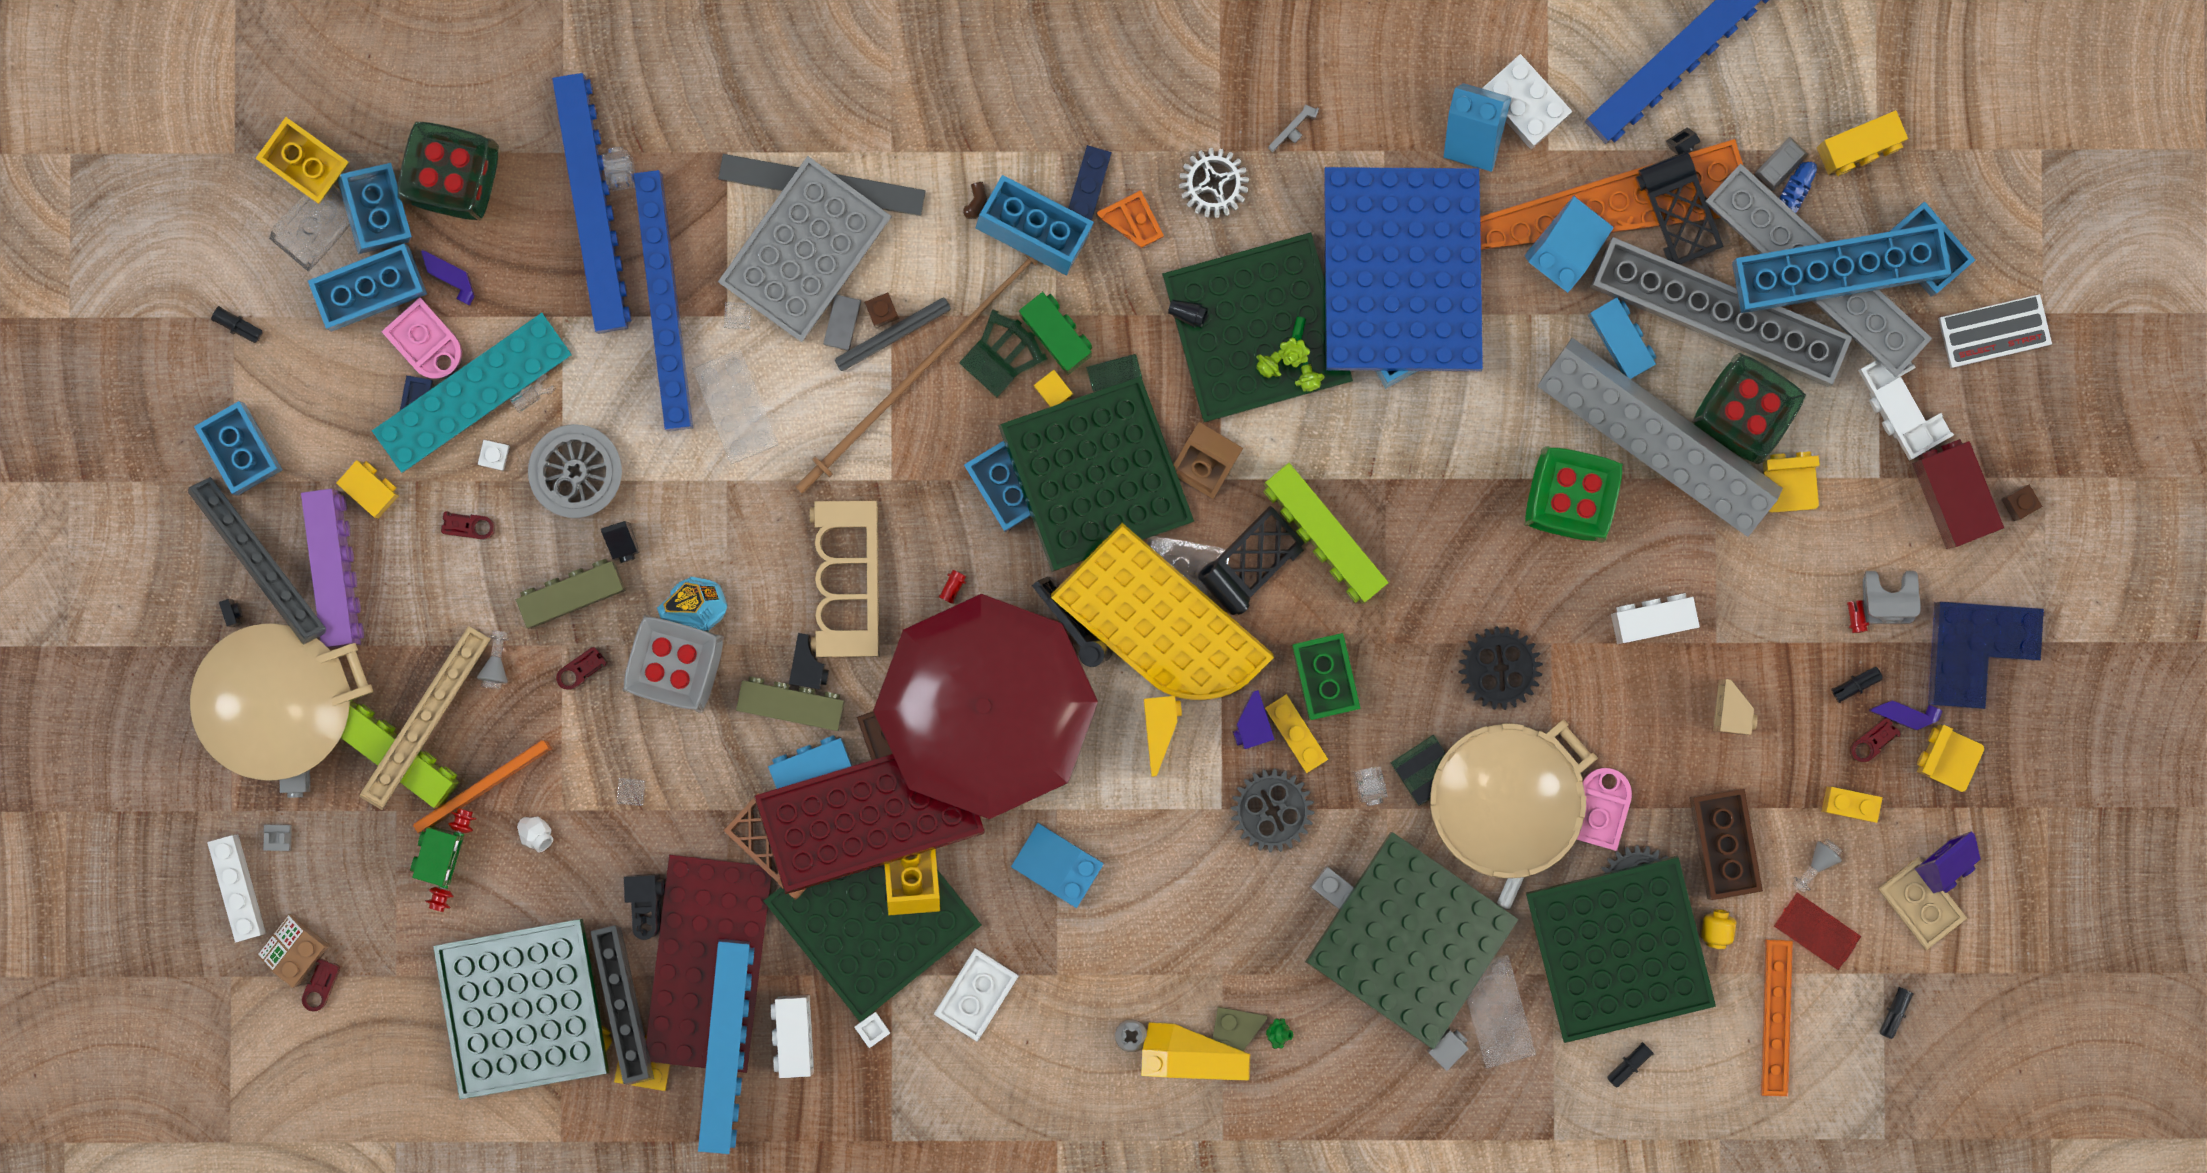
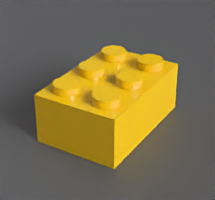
M1895 110L1828 138L1816 148L1827 174L1836 173L1838 177L1850 172L1851 169L1856 167L1855 164L1857 163L1862 167L1874 162L1881 153L1886 157L1899 151V149L1903 148L1902 143L1908 140V137Z

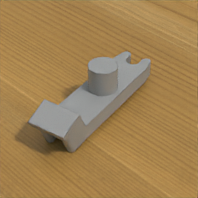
M1305 105L1303 111L1268 146V149L1273 153L1287 137L1295 144L1303 136L1296 128L1306 117L1315 120L1319 108L1315 109Z

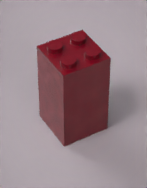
M1961 439L1941 446L1942 452L1938 453L1937 449H1933L1917 456L1919 461L1912 463L1946 549L1961 546L2004 529L1970 441L1962 443Z

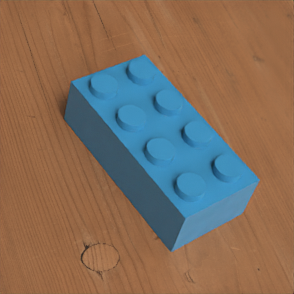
M1002 175L982 209L975 229L1067 276L1084 246L1094 222Z
M405 243L308 280L325 328L331 332L427 295L410 247Z

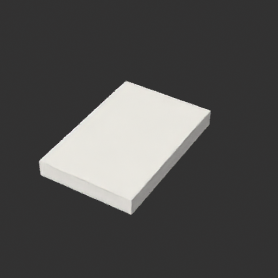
M975 948L934 1015L978 1042L1019 975Z

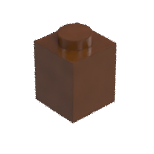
M888 292L864 302L875 328L899 319Z
M2030 484L2022 486L2001 499L2013 521L2021 520L2043 507Z

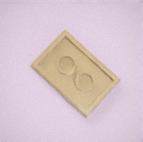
M1917 857L1877 889L1923 948L1928 950L1965 921L1967 917L1948 893L1940 891L1933 894L1915 870L1923 862L1920 857Z

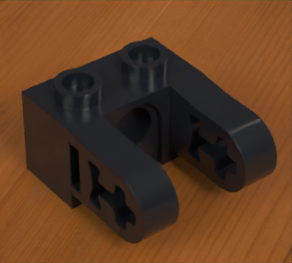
M660 874L628 875L624 877L625 903H631L633 933L641 940L655 937L660 932L661 895L665 893V879H660ZM652 912V915H650V917L647 915L641 916V914ZM646 922L647 925L652 926V930L648 932L647 929H642V924Z

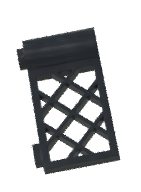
M1688 151L1638 170L1639 176L1635 177L1640 191L1645 190L1649 197L1667 247L1663 248L1667 260L1680 265L1724 247L1709 206L1705 202L1706 198ZM1693 182L1696 190L1692 201L1679 196L1683 186ZM1674 189H1677L1675 194L1669 192ZM1664 193L1674 197L1668 211L1659 208L1655 197ZM1698 197L1701 205L1696 203ZM1677 199L1690 204L1685 218L1671 213ZM1694 206L1703 209L1705 213L1701 225L1688 220ZM1661 212L1666 213V216H1665L1664 220H1663V217H1662ZM1670 215L1683 221L1677 235L1667 230L1666 224ZM1707 221L1710 226V229L1705 227ZM1686 223L1699 227L1694 242L1681 237ZM1703 230L1713 234L1715 244L1708 247L1697 244ZM1670 235L1673 236V237H1675V240H1674L1673 243H1672V240H1671V238H1670ZM1679 239L1692 244L1688 255L1678 258L1675 251ZM1695 247L1701 248V250L1694 252Z
M1269 506L1215 561L1210 562L1200 571L1198 579L1231 615H1241L1249 608L1250 598L1289 558L1294 561L1304 551L1301 547L1304 541L1272 506ZM1272 515L1276 520V532H1264V522ZM1251 535H1258V550H1246V540ZM1264 535H1276L1275 550H1263ZM1281 535H1290L1295 541L1288 550H1280ZM1275 553L1274 564L1270 568H1262L1263 554ZM1232 554H1240V568H1231L1225 561ZM1246 554H1257V568H1245ZM1245 572H1257L1256 582L1249 588L1244 583Z
M1048 577L1040 579L1032 585L1081 647L1079 658L1085 666L1096 667L1111 658L1113 651L1051 598V594L1057 588Z

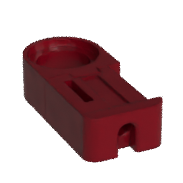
M448 511L443 513L444 523L441 526V532L445 535L486 540L492 537L495 532V524L488 517L453 513L450 516ZM485 520L489 523L490 530L486 535H479L476 532V524L479 521Z
M591 647L561 668L557 673L556 681L563 689H575L586 681L585 676L588 678L602 668V664L606 667L607 661L596 647ZM568 670L574 672L576 676L575 683L570 686L563 684L561 679L562 674Z
M1883 718L1851 744V757L1858 762L1870 761L1881 752L1879 749L1895 738L1894 736L1900 737V731L1892 725L1893 723L1890 719ZM1860 743H1865L1869 747V755L1865 758H1860L1856 755L1855 749Z
M325 959L316 961L320 964H317L310 981L311 983H307L302 996V1004L308 1011L315 1012L325 1007L340 971L339 965L329 963ZM311 992H317L321 996V1004L318 1007H312L308 1003L307 998Z

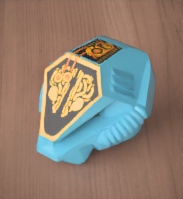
M690 576V578L676 584L670 591L671 596L657 607L661 619L708 632L724 617L727 610V602L719 584Z

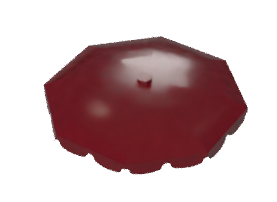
M979 594L903 629L873 712L908 789L987 819H992L1069 783L1083 742L1093 720L1098 700L1062 623L987 595Z

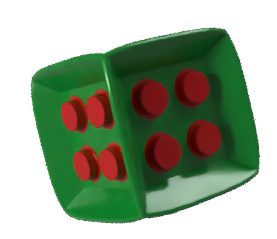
M1549 446L1543 447L1532 479L1524 525L1569 538L1597 541L1598 543L1605 542L1616 509L1622 480L1623 463L1580 451L1550 448Z

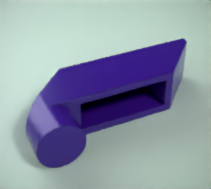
M422 250L421 253L427 272L460 289L456 299L470 306L475 295L468 273Z
M1890 700L1870 708L1869 712L1888 718L1912 730H1918L1939 721L1943 710L1928 705L1924 714Z

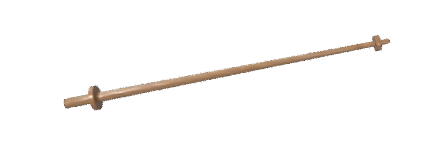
M1025 254L1027 260L821 461L816 456L812 458L816 466L795 487L803 494L823 473L830 478L833 473L828 468L1030 263L1036 266L1039 262Z

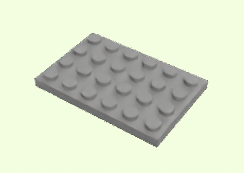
M807 156L718 282L796 339L803 342L892 216Z

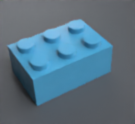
M391 163L340 174L338 183L358 254L397 246L410 241L412 236Z
M1924 201L1888 232L1942 223L1952 274L1947 278L1919 283L1932 297L1971 265L1975 259Z
M238 401L194 426L231 494L238 496L283 471L245 403Z
M1004 441L964 464L1004 532L1031 517Z

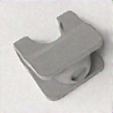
M1876 571L1865 572L1863 576V605L1866 623L1910 624L1915 620V617L1920 614L1921 610L1918 574L1916 571H1906L1903 574L1901 590L1895 593L1887 592L1881 587L1879 575Z

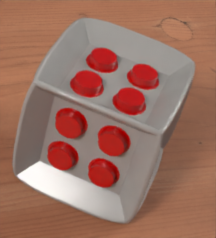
M645 614L637 630L628 660L623 692H629L639 697L679 708L694 709L698 713H703L716 677L724 636Z

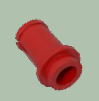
M952 570L951 574H947L949 578L939 598L954 604L962 585L966 584V581H964L966 576Z
M1863 600L1856 601L1857 612L1855 611L1854 601L1847 602L1851 623L1848 627L1852 629V633L1868 631L1867 626H1869V623H1866Z

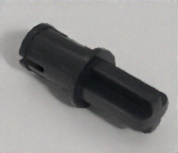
M220 306L216 308L211 317L213 322L230 330L231 334L234 335L236 333L253 343H257L262 336L263 331L244 321L242 316L237 317Z
M1873 667L1856 677L1852 675L1850 680L1832 688L1831 691L1834 697L1837 698L1836 701L1841 703L1857 693L1861 695L1864 689L1880 682L1883 677L1877 667Z
M1898 987L1890 1008L1887 1007L1886 1009L1888 1013L1879 1031L1882 1036L1889 1039L1894 1038L1902 1018H1906L1904 1014L1914 993Z
M1643 1042L1640 1043L1627 1058H1622L1624 1061L1607 1076V1079L1614 1087H1619L1634 1072L1638 1073L1637 1069L1654 1053Z

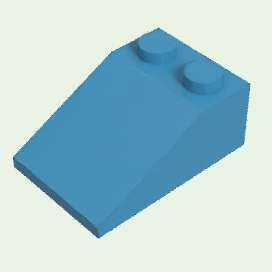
M1465 83L1455 87L1448 115L1443 158L1492 172L1512 97Z
M1573 196L1524 256L1531 265L1568 293L1585 273L1614 227Z
M1037 823L1011 867L1077 908L1104 863Z

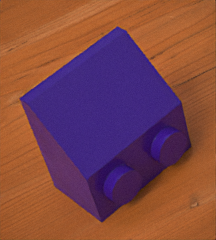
M1259 690L1251 693L1235 724L1237 730L1232 731L1237 746L1242 745L1243 749L1275 740Z
M1971 831L1951 838L1915 868L1933 894L1940 891L1947 893L1957 885L1955 880L1961 875L1964 878L1976 869L1974 865L1981 858L1975 834Z

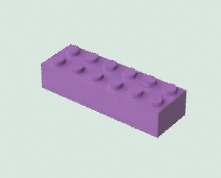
M335 489L301 493L316 612L318 619L326 628L325 634L320 636V641L329 649L344 647L352 643L361 645V639L364 638V629L362 623H358L357 613L361 612L359 598H355L354 587H357V577L355 572H351L350 562L354 561L352 547H348L347 536H350V525L344 519L343 511L347 510L345 495L341 496V491Z

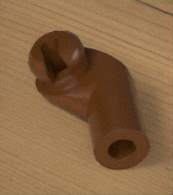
M983 182L971 184L974 198L969 206H965L963 209V214L967 219L978 218L988 201Z

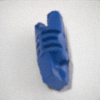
M1802 162L1794 175H1791L1779 197L1795 214L1800 209L1812 186L1811 182L1815 177V173H1817V164L1815 162Z

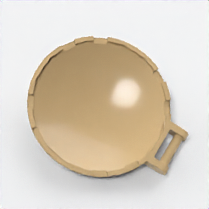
M283 624L253 625L233 632L222 639L202 660L191 688L190 711L192 722L204 748L217 762L227 769L244 777L258 780L288 779L307 772L318 765L339 742L346 727L350 701L374 692L371 684L368 685L357 656L356 651H358L356 643L332 651L317 638L303 645L288 625ZM345 655L358 686V689L352 691L339 660L340 657Z
M1564 719L1547 734L1518 724L1482 727L1465 735L1444 755L1434 774L1431 786V814L1442 842L1464 865L1492 877L1522 878L1537 874L1551 867L1573 846L1579 836L1586 812V796L1581 773L1594 763L1598 757L1586 749L1568 728L1569 724ZM1560 734L1581 757L1583 761L1580 764L1573 759L1555 738L1557 735Z

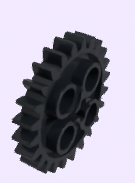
M1495 626L1494 634H1491L1488 629H1484L1485 637L1483 638L1478 633L1475 634L1477 642L1468 641L1467 644L1471 648L1470 651H1461L1467 658L1459 660L1460 664L1465 665V669L1458 671V673L1466 674V678L1461 681V684L1469 683L1470 685L1465 692L1470 693L1474 691L1473 701L1481 697L1483 698L1482 706L1485 707L1488 702H1491L1493 710L1496 709L1498 703L1501 704L1503 710H1506L1507 702H1510L1512 707L1515 708L1517 707L1516 699L1525 703L1524 694L1533 696L1534 693L1530 687H1538L1540 685L1534 678L1542 676V673L1536 671V667L1542 666L1543 663L1535 662V658L1540 655V652L1532 653L1531 651L1536 644L1527 645V635L1521 639L1518 638L1519 630H1515L1512 635L1509 634V627H1505L1503 633H1500L1498 626ZM1497 645L1501 647V663L1507 666V670L1502 672L1505 686L1504 691L1500 690L1499 671H1494V666L1498 665ZM1515 647L1518 650L1519 656L1517 660L1509 661L1506 658L1505 651L1507 648ZM1483 649H1488L1493 654V659L1489 664L1482 663L1479 658L1480 652ZM1513 672L1518 673L1521 677V683L1518 687H1512L1508 683V676ZM1486 675H1491L1495 678L1496 683L1491 690L1485 689L1482 685V679Z

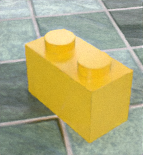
M356 460L336 484L374 518L379 519L399 497L394 492L397 487L387 478L381 480L375 475L378 470L368 461L362 463Z
M1827 786L1821 812L1878 823L1883 797Z

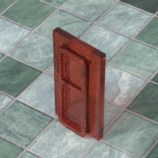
M1796 892L1774 924L1775 928L1836 970H1839L1848 959L1861 938L1855 931L1798 892Z

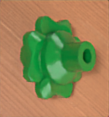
M1275 1018L1274 1022L1266 1030L1268 1041L1272 1043L1273 1049H1282L1286 1041L1292 1040L1293 1031L1290 1030L1284 1018Z

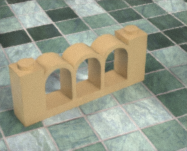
M814 501V507H810V523H815V528L820 529L816 535L815 546L820 557L826 560L818 568L815 581L818 590L826 598L819 603L816 610L817 624L822 631H816V636H811V652H816V657H879L878 502ZM866 528L867 558L829 557L823 551L822 539L831 529ZM836 564H867V594H831L823 586V573L827 568ZM867 600V630H831L823 622V610L832 601Z

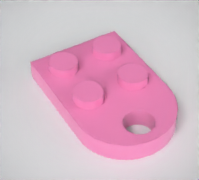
M422 298L417 299L381 331L413 368L427 378H446L453 374L461 363L462 348L459 340ZM441 356H449L451 359V365L446 370L439 369L437 365L438 359Z
M1600 768L1590 772L1582 781L1586 796V812L1582 828L1576 840L1617 851L1632 798V790L1629 781L1622 773L1610 768ZM1606 774H1612L1616 779V784L1611 789H1606L1602 785V778Z

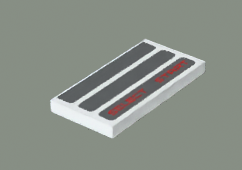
M2040 294L1938 318L1950 368L2052 345Z

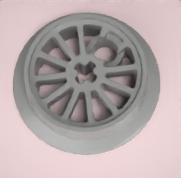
M578 424L561 426L547 433L534 447L528 464L529 483L537 500L549 511L568 518L587 517L602 510L615 496L622 476L621 460L610 439L592 427ZM576 441L582 442L578 459L575 458L572 442ZM564 444L568 446L571 457L570 461L558 451V448ZM587 444L594 446L595 451L583 462ZM556 453L565 462V465L560 466L549 463L551 455ZM601 453L604 463L588 467V464ZM580 465L581 476L572 478L573 473L570 469L572 467L577 468ZM549 466L563 470V473L547 477L546 470ZM606 467L605 477L589 473L592 470ZM593 478L604 481V484L598 491L587 479ZM557 480L552 491L548 483ZM564 481H569L573 486V490L569 495L564 496L560 493V485ZM582 483H585L595 493L592 498L586 500ZM579 490L581 501L576 503L571 502V500L577 495Z

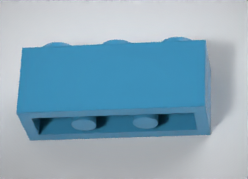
M1615 298L1589 313L1588 317L1620 372L1632 379L1656 365L1654 361L1656 355L1650 345L1645 346L1641 337L1644 335L1638 324H1632L1628 315L1631 313L1623 300L1620 302L1618 298Z
M835 735L820 740L821 746L812 749L811 745H807L797 749L798 755L788 758L785 754L772 759L773 765L768 766L776 789L853 766L843 739L839 738L836 740Z

